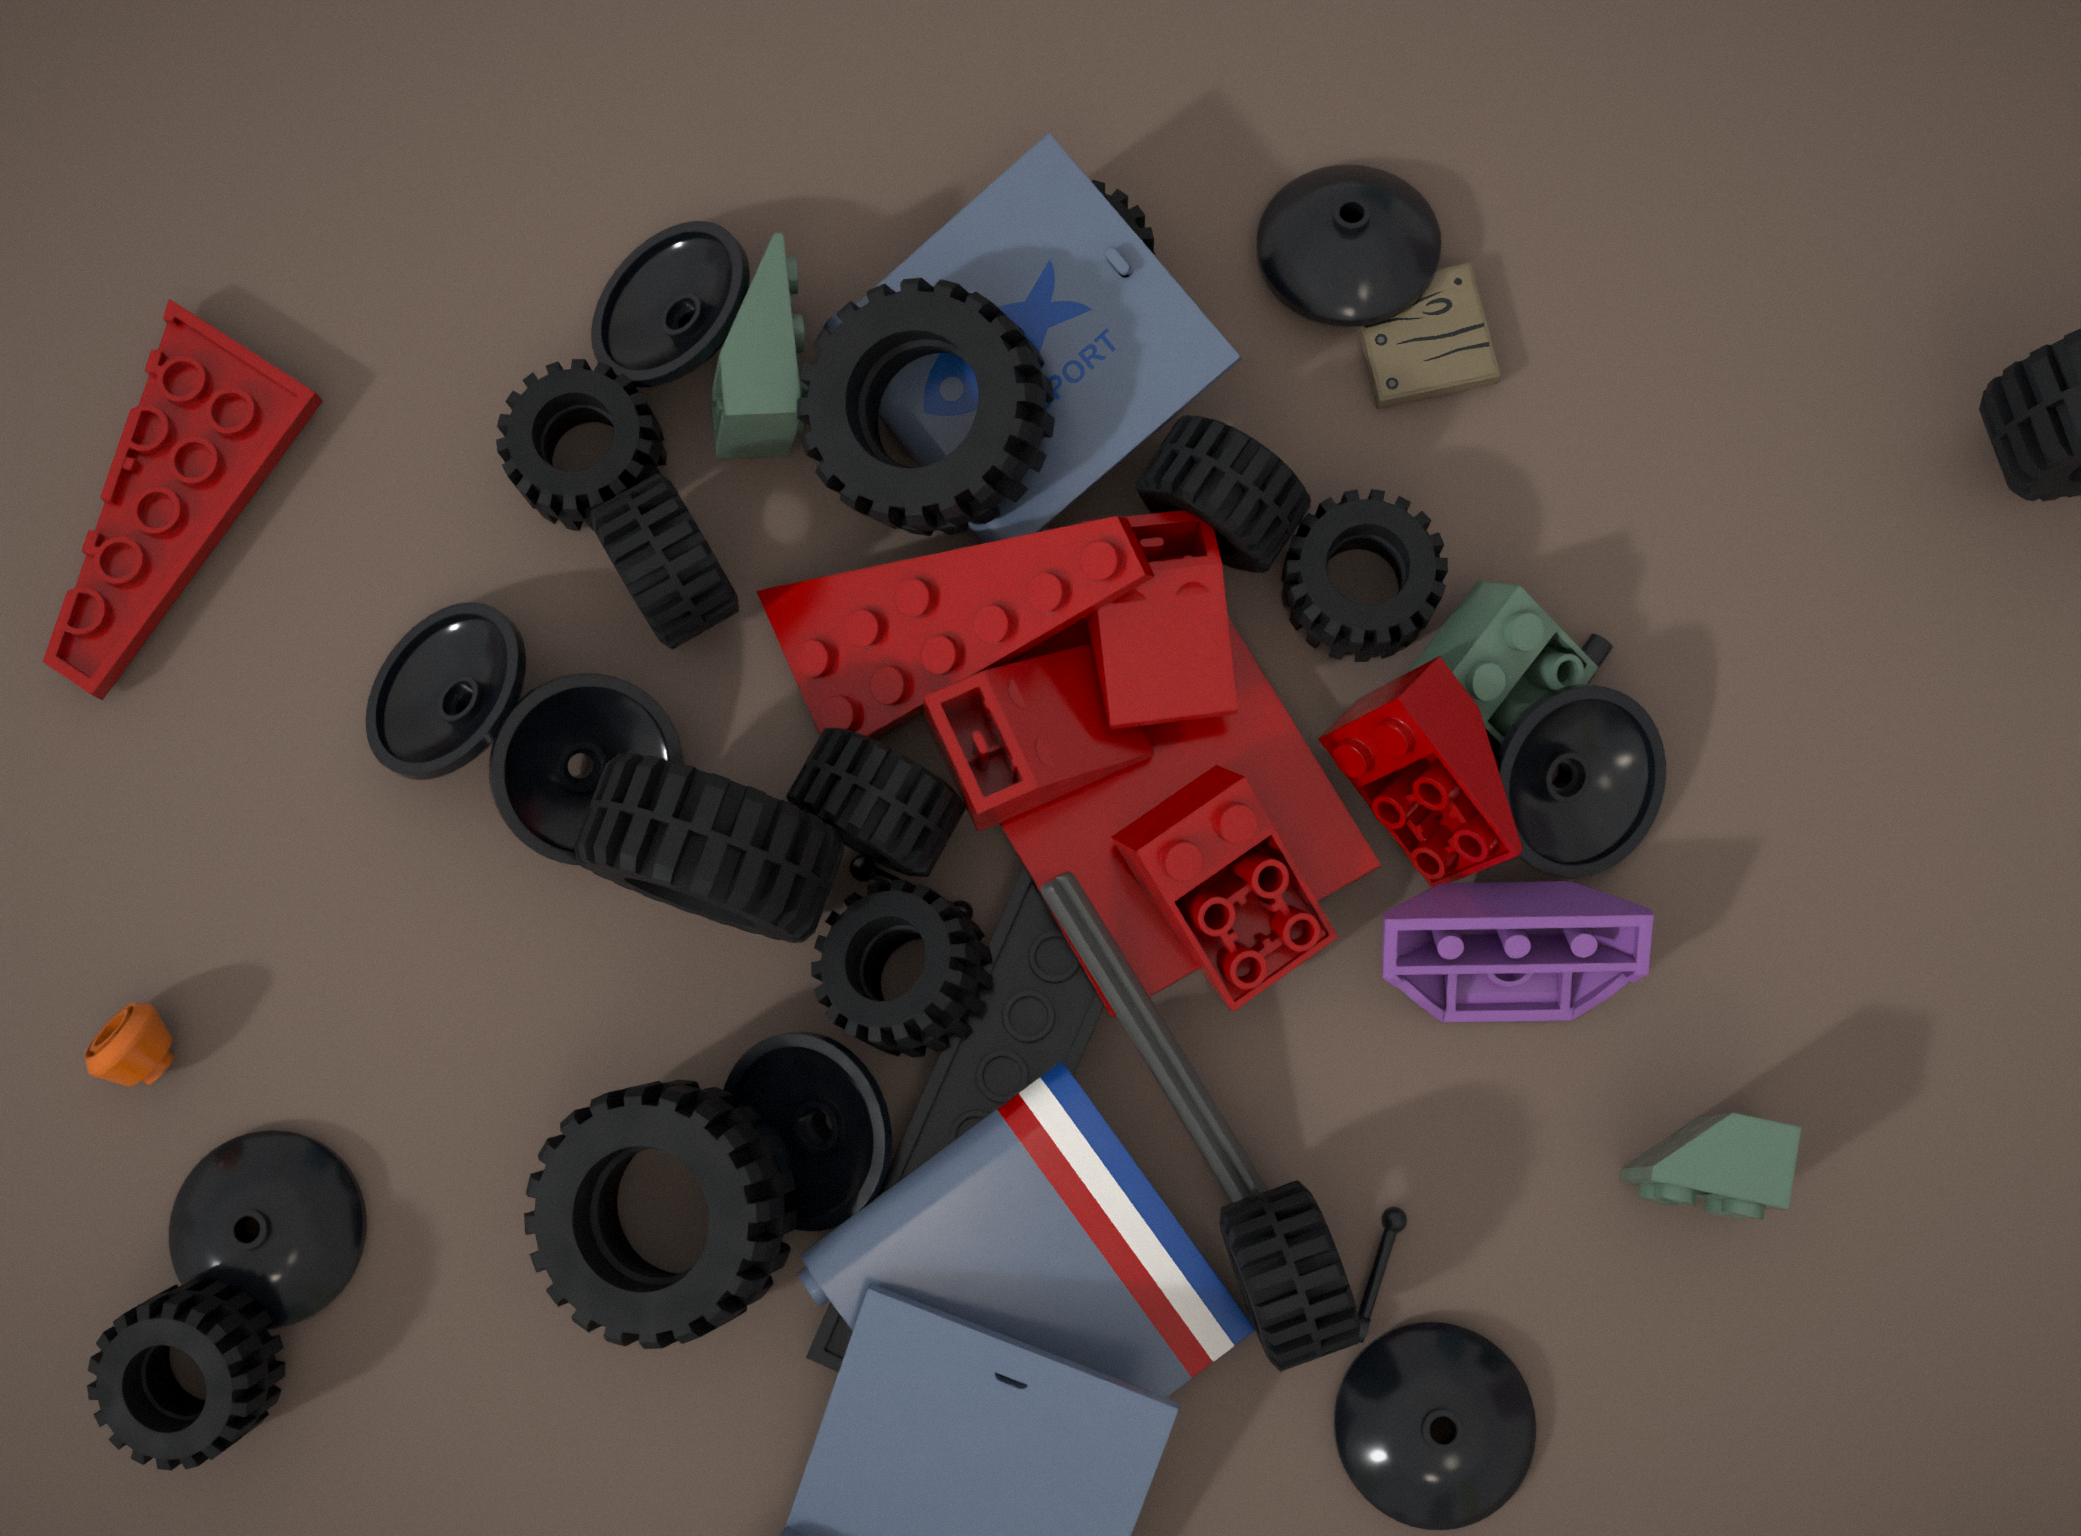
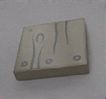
M1471 262L1437 269L1434 279L1425 293L1404 312L1379 323L1357 326L1377 409L1497 384L1501 376Z

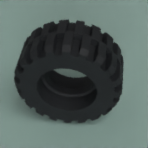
M923 278L903 279L900 284L901 291L895 292L886 284H882L867 291L869 303L860 308L850 301L836 313L842 323L833 333L824 328L813 343V345L821 349L816 363H804L799 381L810 387L808 398L800 397L797 399V419L810 425L811 431L803 433L801 436L806 456L819 461L820 464L817 466L815 473L824 485L840 494V501L863 515L894 529H903L917 535L932 536L933 532L938 530L948 535L968 531V522L977 520L986 524L1000 516L1001 513L997 505L1004 499L1008 498L1016 503L1023 496L1028 488L1021 483V480L1029 468L1038 473L1040 472L1047 457L1046 454L1039 450L1042 437H1053L1055 418L1046 412V403L1054 400L1052 382L1042 373L1041 368L1045 362L1037 347L1026 338L1025 332L993 302L975 291L971 294L960 284L942 279L935 284V287L931 286ZM935 353L954 354L971 367L975 373L978 385L977 413L969 433L952 453L933 464L911 468L895 462L886 454L878 430L879 406L888 384L903 367L920 357Z
M2081 329L2064 335L2063 339L2051 345L2046 344L2034 350L2026 359L2014 362L2003 370L2002 376L1994 377L1988 383L1986 390L1983 391L1979 411L2009 490L2028 501H2035L2037 499L2050 501L2063 496L2070 498L2081 495Z
M621 753L606 763L574 845L577 863H580V866L593 871L594 874L604 879L615 882V884L723 925H729L749 933L760 934L771 939L784 940L790 943H803L816 932L844 854L842 837L838 830L832 825L823 823V819L814 814L798 809L796 805L785 800H779L767 795L766 792L736 783L729 778L715 773H707L679 762H669L660 757L650 755L644 757L638 753Z
M674 1080L665 1083L656 1081L611 1091L591 1099L590 1107L574 1110L560 1123V1131L563 1134L546 1140L538 1154L539 1161L546 1164L545 1169L530 1174L526 1190L528 1197L536 1199L535 1210L524 1213L525 1234H535L539 1250L529 1255L536 1273L546 1270L553 1284L546 1289V1292L555 1304L560 1307L570 1303L576 1309L572 1315V1321L587 1332L604 1326L606 1327L603 1335L605 1340L624 1347L639 1340V1344L643 1349L665 1348L677 1341L684 1344L702 1337L745 1313L747 1306L760 1300L774 1284L770 1274L784 1267L791 1250L787 1243L782 1242L783 1235L796 1229L797 1209L786 1207L785 1193L796 1189L792 1170L782 1173L779 1170L775 1156L784 1152V1149L776 1135L772 1134L762 1137L756 1130L763 1118L749 1105L739 1108L732 1107L733 1095L716 1086L701 1090L697 1081ZM656 1148L665 1151L684 1163L698 1180L706 1198L709 1214L706 1243L696 1264L681 1273L667 1272L645 1261L631 1247L620 1225L617 1196L621 1178L633 1157L645 1149Z

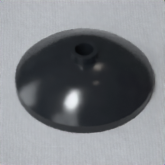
M1364 165L1327 166L1310 171L1292 180L1269 202L1258 227L1257 260L1262 277L1269 289L1292 311L1322 324L1342 327L1365 326L1395 317L1421 298L1434 279L1441 253V232L1437 218L1429 203L1422 194L1405 180L1387 171ZM1343 219H1356L1358 222L1348 223Z
M692 221L669 227L637 247L616 269L598 300L591 328L592 348L597 361L612 366L616 373L615 378L624 373L633 381L636 387L640 388L659 386L678 380L706 363L723 346L749 288V262L746 252L739 241L720 225L707 221Z
M476 602L459 603L431 614L413 627L398 642L376 676L366 709L367 739L373 754L381 764L405 778L415 780L433 779L464 767L493 744L504 719L520 700L524 686L526 652L523 638L516 625L503 613L487 604Z
M576 673L549 680L532 689L513 706L493 741L489 761V781L496 808L506 826L526 846L551 860L570 865H580V863H577L574 845L606 763L621 753H638L644 757L650 755L663 758L669 762L683 764L682 748L675 727L657 701L641 688L620 678L598 673ZM583 753L587 758L586 770L580 775L573 776L568 770V762L575 754Z
M1578 684L1563 687L1535 701L1511 726L1495 760L1523 848L1518 857L1531 867L1557 877L1580 878L1591 876L1613 867L1627 857L1640 844L1653 825L1665 790V751L1661 736L1652 718L1631 697L1620 691L1598 685ZM1557 766H1559L1558 775L1556 779L1552 781L1554 770Z
M804 1031L787 1032L769 1037L752 1046L734 1065L723 1090L733 1095L732 1107L739 1108L749 1105L763 1118L760 1125L756 1128L762 1137L775 1134L782 1145L784 1152L775 1156L781 1173L792 1170L796 1189L785 1193L786 1207L797 1209L795 1230L822 1231L839 1226L875 1199L889 1169L892 1152V1129L882 1091L865 1064L847 1047L827 1036ZM826 1115L830 1120L831 1130L826 1124Z
M258 1131L238 1136L221 1144L207 1154L192 1169L177 1194L169 1224V1249L174 1270L181 1285L191 1280H203L205 1287L219 1281L230 1285L228 1296L231 1298L244 1291L254 1298L250 1308L256 1314L266 1310L273 1322L266 1326L267 1329H275L302 1322L314 1316L334 1301L355 1273L366 1240L367 1215L365 1202L359 1184L350 1168L333 1150L323 1143L308 1136L287 1131ZM251 1217L255 1218L260 1225V1233L253 1242L248 1241L243 1233L244 1225Z
M1417 1322L1400 1326L1382 1334L1369 1343L1352 1361L1341 1381L1336 1396L1333 1422L1334 1436L1340 1460L1348 1477L1358 1491L1375 1508L1403 1524L1427 1530H1450L1477 1523L1499 1510L1514 1495L1531 1465L1536 1442V1418L1528 1387L1517 1367L1500 1348L1482 1335L1469 1329L1443 1322ZM1438 1417H1448L1453 1425L1452 1435L1446 1441H1434L1430 1435L1431 1423Z

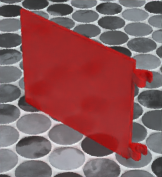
M1087 617L1003 665L1092 643ZM1229 617L1228 623L1238 706L1237 714L1142 726L1154 751V756L999 823L1111 1018L1117 1015L1043 897L1041 887L1049 879L1065 871L1071 872L1076 876L1149 997L1199 970V966L1139 885L1111 836L1215 765L1246 777L1318 902L1381 866Z

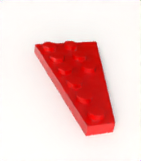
M171 299L167 303L162 318L167 325L158 350L151 349L144 369L149 376L139 405L130 409L100 495L104 505L95 531L88 530L81 550L86 557L74 589L66 592L42 661L100 700L105 698L323 402L314 391Z
M1114 516L757 590L756 592L819 734L821 735L825 728H842L860 733L874 740L924 711L923 696L984 670L1002 666L1154 578L1155 575L1128 519Z

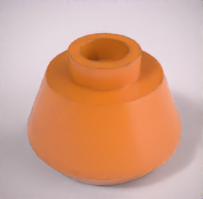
M128 1004L103 1026L88 1046L84 1055L89 1075L126 1087H133L141 1081L146 1085H150L167 1070L174 1059V1054L169 1051L173 1037L152 1004Z

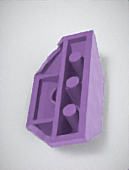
M1572 881L1439 883L1383 913L1381 974L1384 980L1394 987L1397 986L1411 1000L1442 1023L1572 1021L1609 999L1629 981L1635 983L1649 974L1654 914L1650 908Z

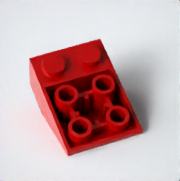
M1186 510L1125 516L1124 518L1128 519L1155 577L1086 616L1109 730L1237 714L1238 706L1223 568L1214 528Z
M1092 643L984 670L923 696L925 720L957 790L966 805L977 833L1154 756V751L1142 726L1109 730Z
M1440 656L1360 697L1318 738L1333 758L1336 766L1346 775L1372 809L1375 817L1389 831L1412 861L1415 869L1425 878L1431 888L1439 883L1454 882L1517 857L1523 851L1480 709Z
M1215 765L1111 836L1143 891L1232 1012L1338 938L1260 801L1243 775Z

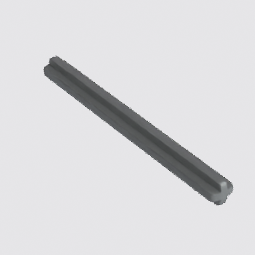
M1065 871L1049 879L1041 887L1043 897L1230 1201L1234 1203L1268 1191L1076 876L1071 872Z

